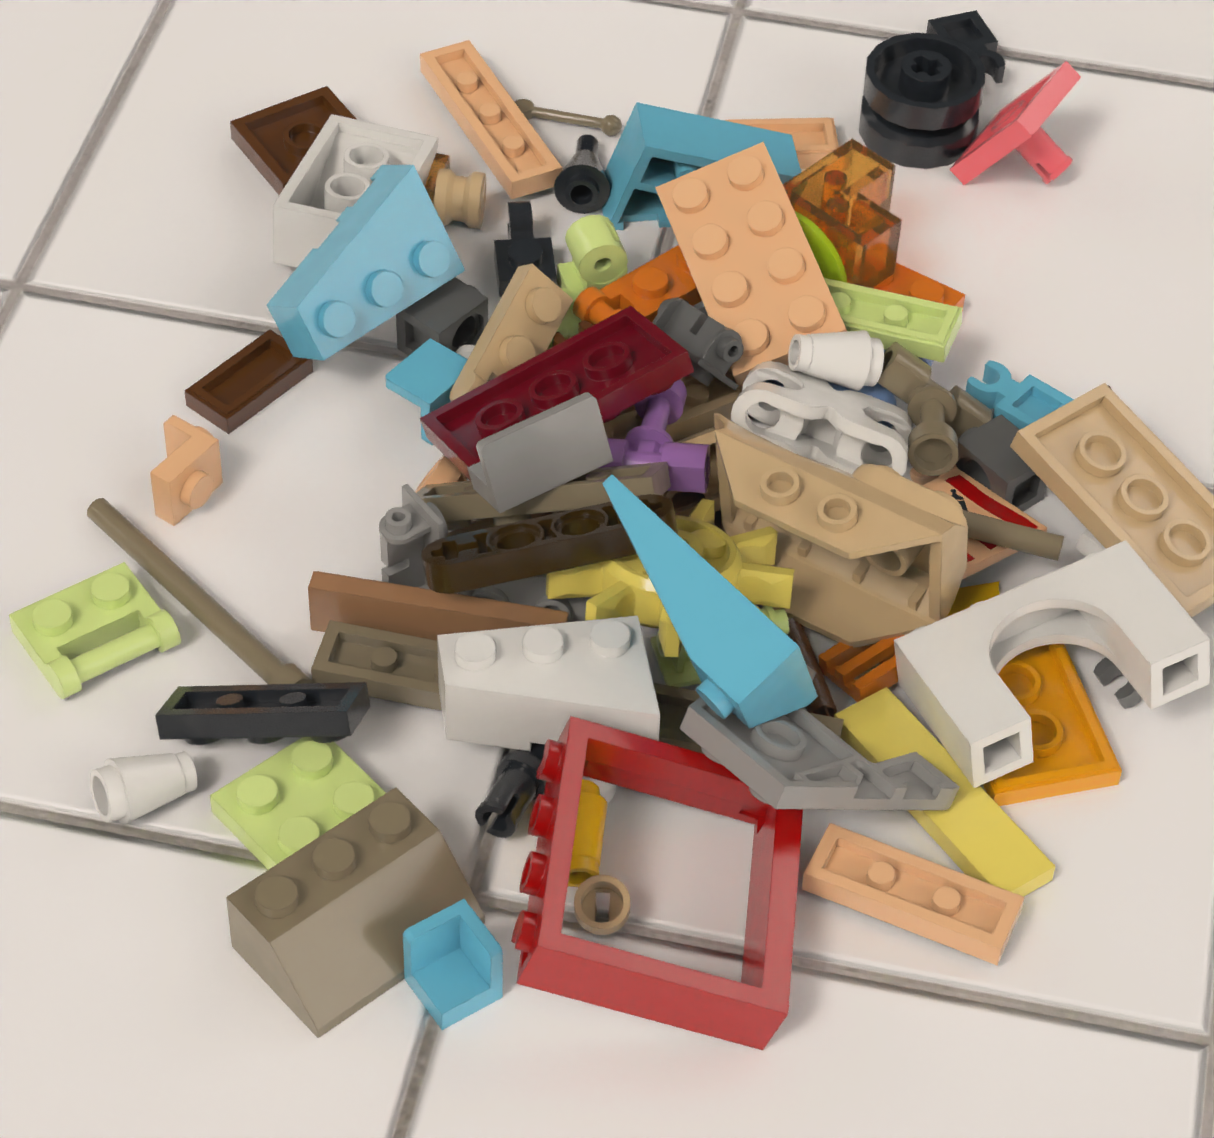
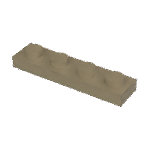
M667 461L597 468L502 513L495 510L473 489L471 481L430 484L423 487L416 494L425 503H433L442 513L448 531L468 527L472 524L471 519L493 517L494 525L499 526L531 519V514L553 512L555 514L611 502L602 484L610 475L615 476L635 496L647 494L663 495L670 488L671 483Z

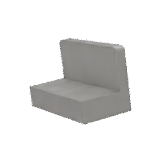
M588 392L583 393L478 441L476 448L480 462L467 467L473 489L495 510L502 513L612 462L613 458L597 399Z

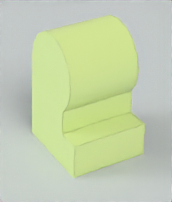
M588 215L580 218L569 227L565 240L572 256V261L557 264V283L561 289L566 288L577 294L591 286L597 287L600 290L627 274V255L615 227L608 217Z

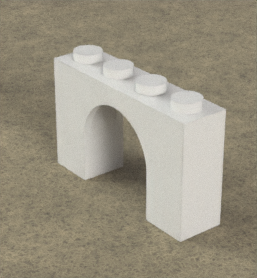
M1126 540L1102 551L1091 553L1081 560L1044 576L1035 577L1023 585L988 600L977 602L967 609L927 626L919 627L894 640L900 687L973 788L1034 762L1031 717L998 675L1011 659L1029 649L1049 644H1073L1099 652L1115 664L1151 710L1210 684V639Z

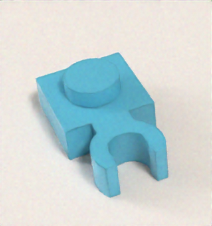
M991 360L985 364L982 380L984 383L971 376L967 380L965 390L988 408L994 409L993 419L1003 415L1018 429L1028 426L1074 400L1030 374L1019 383L1011 378L1010 371L1004 365Z

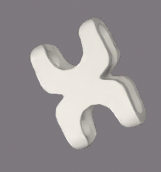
M762 362L756 365L745 378L742 392L732 406V422L795 454L836 467L850 474L857 467L865 464L863 461L888 466L901 476L906 472L908 437L913 430V423L909 415L898 406L857 391H837L827 381L803 374L800 371H792L788 365L780 362ZM770 379L777 380L780 383H782L784 387L777 386L771 383H765L763 381ZM748 414L756 420L769 425L770 427L761 428L754 425L748 417ZM886 421L891 423L892 425H894L897 432L878 422Z

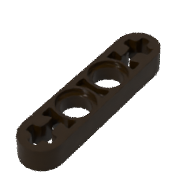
M656 494L636 496L678 534L674 506L670 498ZM606 502L447 536L428 544L422 550L421 559L430 590L437 593L450 594L627 557L637 553L612 503Z

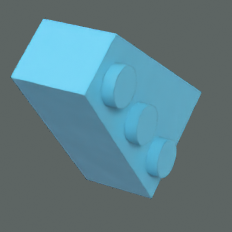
M381 165L370 178L373 181L358 201L353 207L347 206L336 221L339 224L318 249L313 248L267 303V307L293 357L324 361L465 271L414 165Z

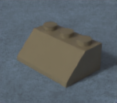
M396 787L226 897L232 947L317 1038L405 979L403 932L407 928L462 899L467 901L483 924H485V915L441 831Z

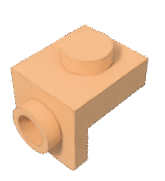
M172 415L163 423L167 458L150 472L155 515L175 526L193 509L203 506L212 492L223 483L219 440L203 427L193 426L181 418Z

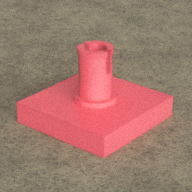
M1065 61L999 110L949 170L963 185H966L1016 149L1041 176L1045 184L1050 183L1052 179H1056L1068 168L1073 159L1063 152L1043 130L1041 125L1081 76Z

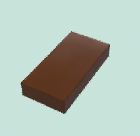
M269 329L184 391L186 406L227 434H230L313 372V359L293 357L284 338Z

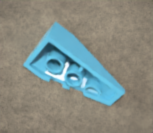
M610 475L602 484L701 681L696 691L703 701L723 719L732 712L749 729L806 707L813 702L818 695L800 647L615 476Z

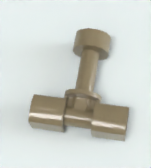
M894 342L884 352L883 369L877 383L908 404V415L912 423L916 425L908 437V459L911 466L917 472L927 476L945 474L955 466L958 460V438L966 430L972 427H980L989 422L992 418V411L958 385H955L950 391L940 386L930 378L931 366L899 343Z

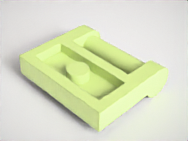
M125 562L9 614L13 634L61 699L82 690L81 683L157 648L159 652L163 653L181 643L180 633L171 615L166 610L159 608Z

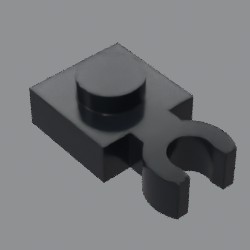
M976 10L928 20L926 33L942 35L963 43L977 53L986 68L985 73L992 76L996 84L1003 82L1005 60L997 53L998 40Z

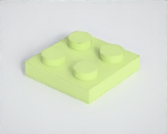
M302 737L211 794L210 802L212 813L269 870L386 794V792L335 742L319 743L313 741L311 737Z

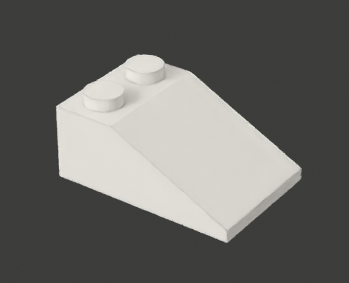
M331 114L273 205V262L297 268L313 248L318 249L339 224L336 220L347 206L353 207L373 181L370 178L381 165H414L425 187L438 148V137Z

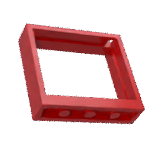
M570 716L558 741L547 739L543 760L537 770V779L546 781L544 795L539 794L535 801L528 826V835L538 837L536 852L530 851L526 859L519 886L520 893L529 895L527 911L522 910L517 918L511 942L515 943V949L521 951L516 984L763 1050L785 1020L789 1011L803 809H775L771 805L761 802L751 794L749 787L725 766L712 761L705 754ZM583 776L755 824L741 982L561 933Z

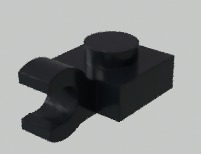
M508 202V239L494 240V262L499 297H502L518 266L534 264L557 285L551 237L534 238L531 202Z

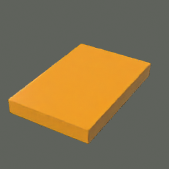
M1042 645L1029 649L1011 659L998 675L1031 717L1034 762L983 784L986 793L998 806L1119 785L1122 773L1121 767L1065 645Z

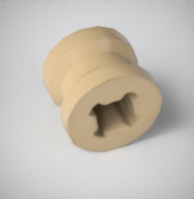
M440 168L436 179L434 207L443 225L447 226L452 221H461L469 228L481 229L486 201V173L472 172L468 177L456 176L451 169Z

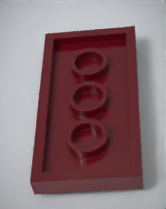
M630 305L419 419L427 439L471 481L467 467L480 462L476 448L478 441L586 392L597 399L602 421L607 423L615 419L621 411L648 396L665 392L674 382L694 372L689 353L685 348Z

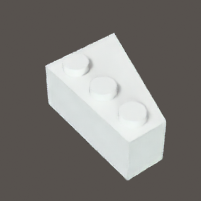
M638 616L437 635L439 695L447 740L531 751L532 743L545 744L547 739L558 741L570 716L659 741L660 711Z

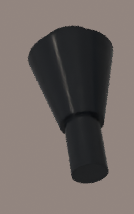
M589 134L578 138L575 154L557 176L554 184V193L558 202L567 210L582 214L591 213L603 207L610 195V185L597 156L598 140Z

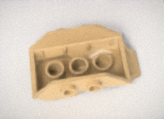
M714 413L723 531L731 537L769 526L773 527L778 532L775 565L772 566L795 569L790 609L773 607L774 610L785 609L789 619L794 618L793 621H798L799 624L838 643L841 642L848 646H853V648L875 644L883 639L906 635L919 627L927 626L948 616L967 568L968 525L963 509L954 497L942 491H933L902 477L894 469L885 465L862 464L850 474L836 467L795 454L746 430L723 415Z

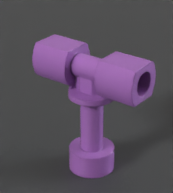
M681 380L674 382L665 392L650 395L634 404L637 414L643 419L641 426L630 430L625 439L607 438L613 461L599 468L667 461L671 483L667 491L706 493L710 478V445L673 442L671 436L666 432L667 425L676 422L683 413L687 390Z

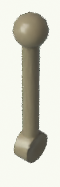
M528 99L515 101L527 120L535 117L601 129L608 136L617 135L622 128L621 120L615 115L598 118L536 107Z

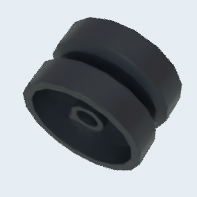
M917 32L893 36L877 44L867 57L864 95L862 96L859 134L866 147L880 158L903 167L930 169L947 166L956 162L977 136L979 108L982 105L986 70L977 53L954 39L938 34Z

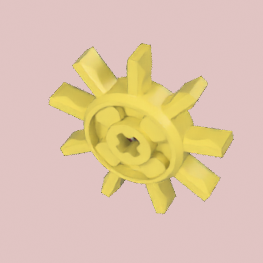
M704 498L693 509L689 517L675 515L678 535L750 602L755 604V606L763 605L790 609L795 569L772 566L775 565L778 532L773 527L769 526L729 537L723 530L714 526L715 501ZM637 554L546 574L547 599L592 597L586 601L585 621L638 616L641 626L659 629L658 638L664 656L679 657L682 643Z

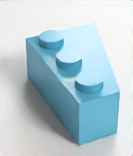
M636 102L605 170V175L610 185V195L602 207L603 216L608 217L613 223L615 230H624V222L657 220L659 228L671 227L655 187L761 142H764L791 202L803 179L792 135Z

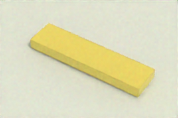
M887 687L834 714L835 718L844 719L841 739L868 761L878 763L917 752L960 786L950 809L907 811L965 875L1023 897L1052 881L1056 866L981 786L973 788L947 750Z

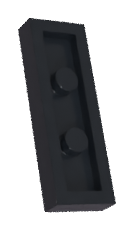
M367 682L178 686L156 713L155 719L160 740L185 739L191 745L210 744L224 738H248L251 743L267 744L276 742L284 737H311L315 742L330 743L342 740L347 736H352L371 705Z

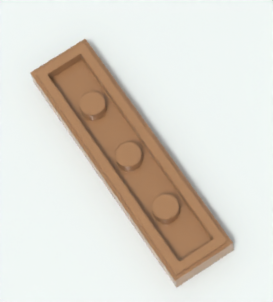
M313 571L308 585L311 630L321 632L326 631L329 621L332 620L437 641V635L566 623L569 619V612L456 593H437L425 588Z

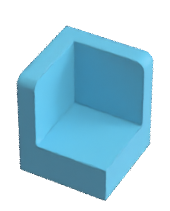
M430 338L386 374V387L421 408V417L451 402L449 398L451 389L468 359ZM421 424V439L429 443L430 445H433L427 439Z
M465 899L416 923L403 932L405 981L441 1030L503 998L502 948Z

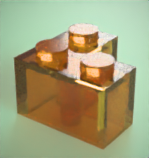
M853 138L784 183L783 187L794 211L814 222L833 243L843 262L847 283L874 288L895 272L902 223L900 218L890 213L896 165Z

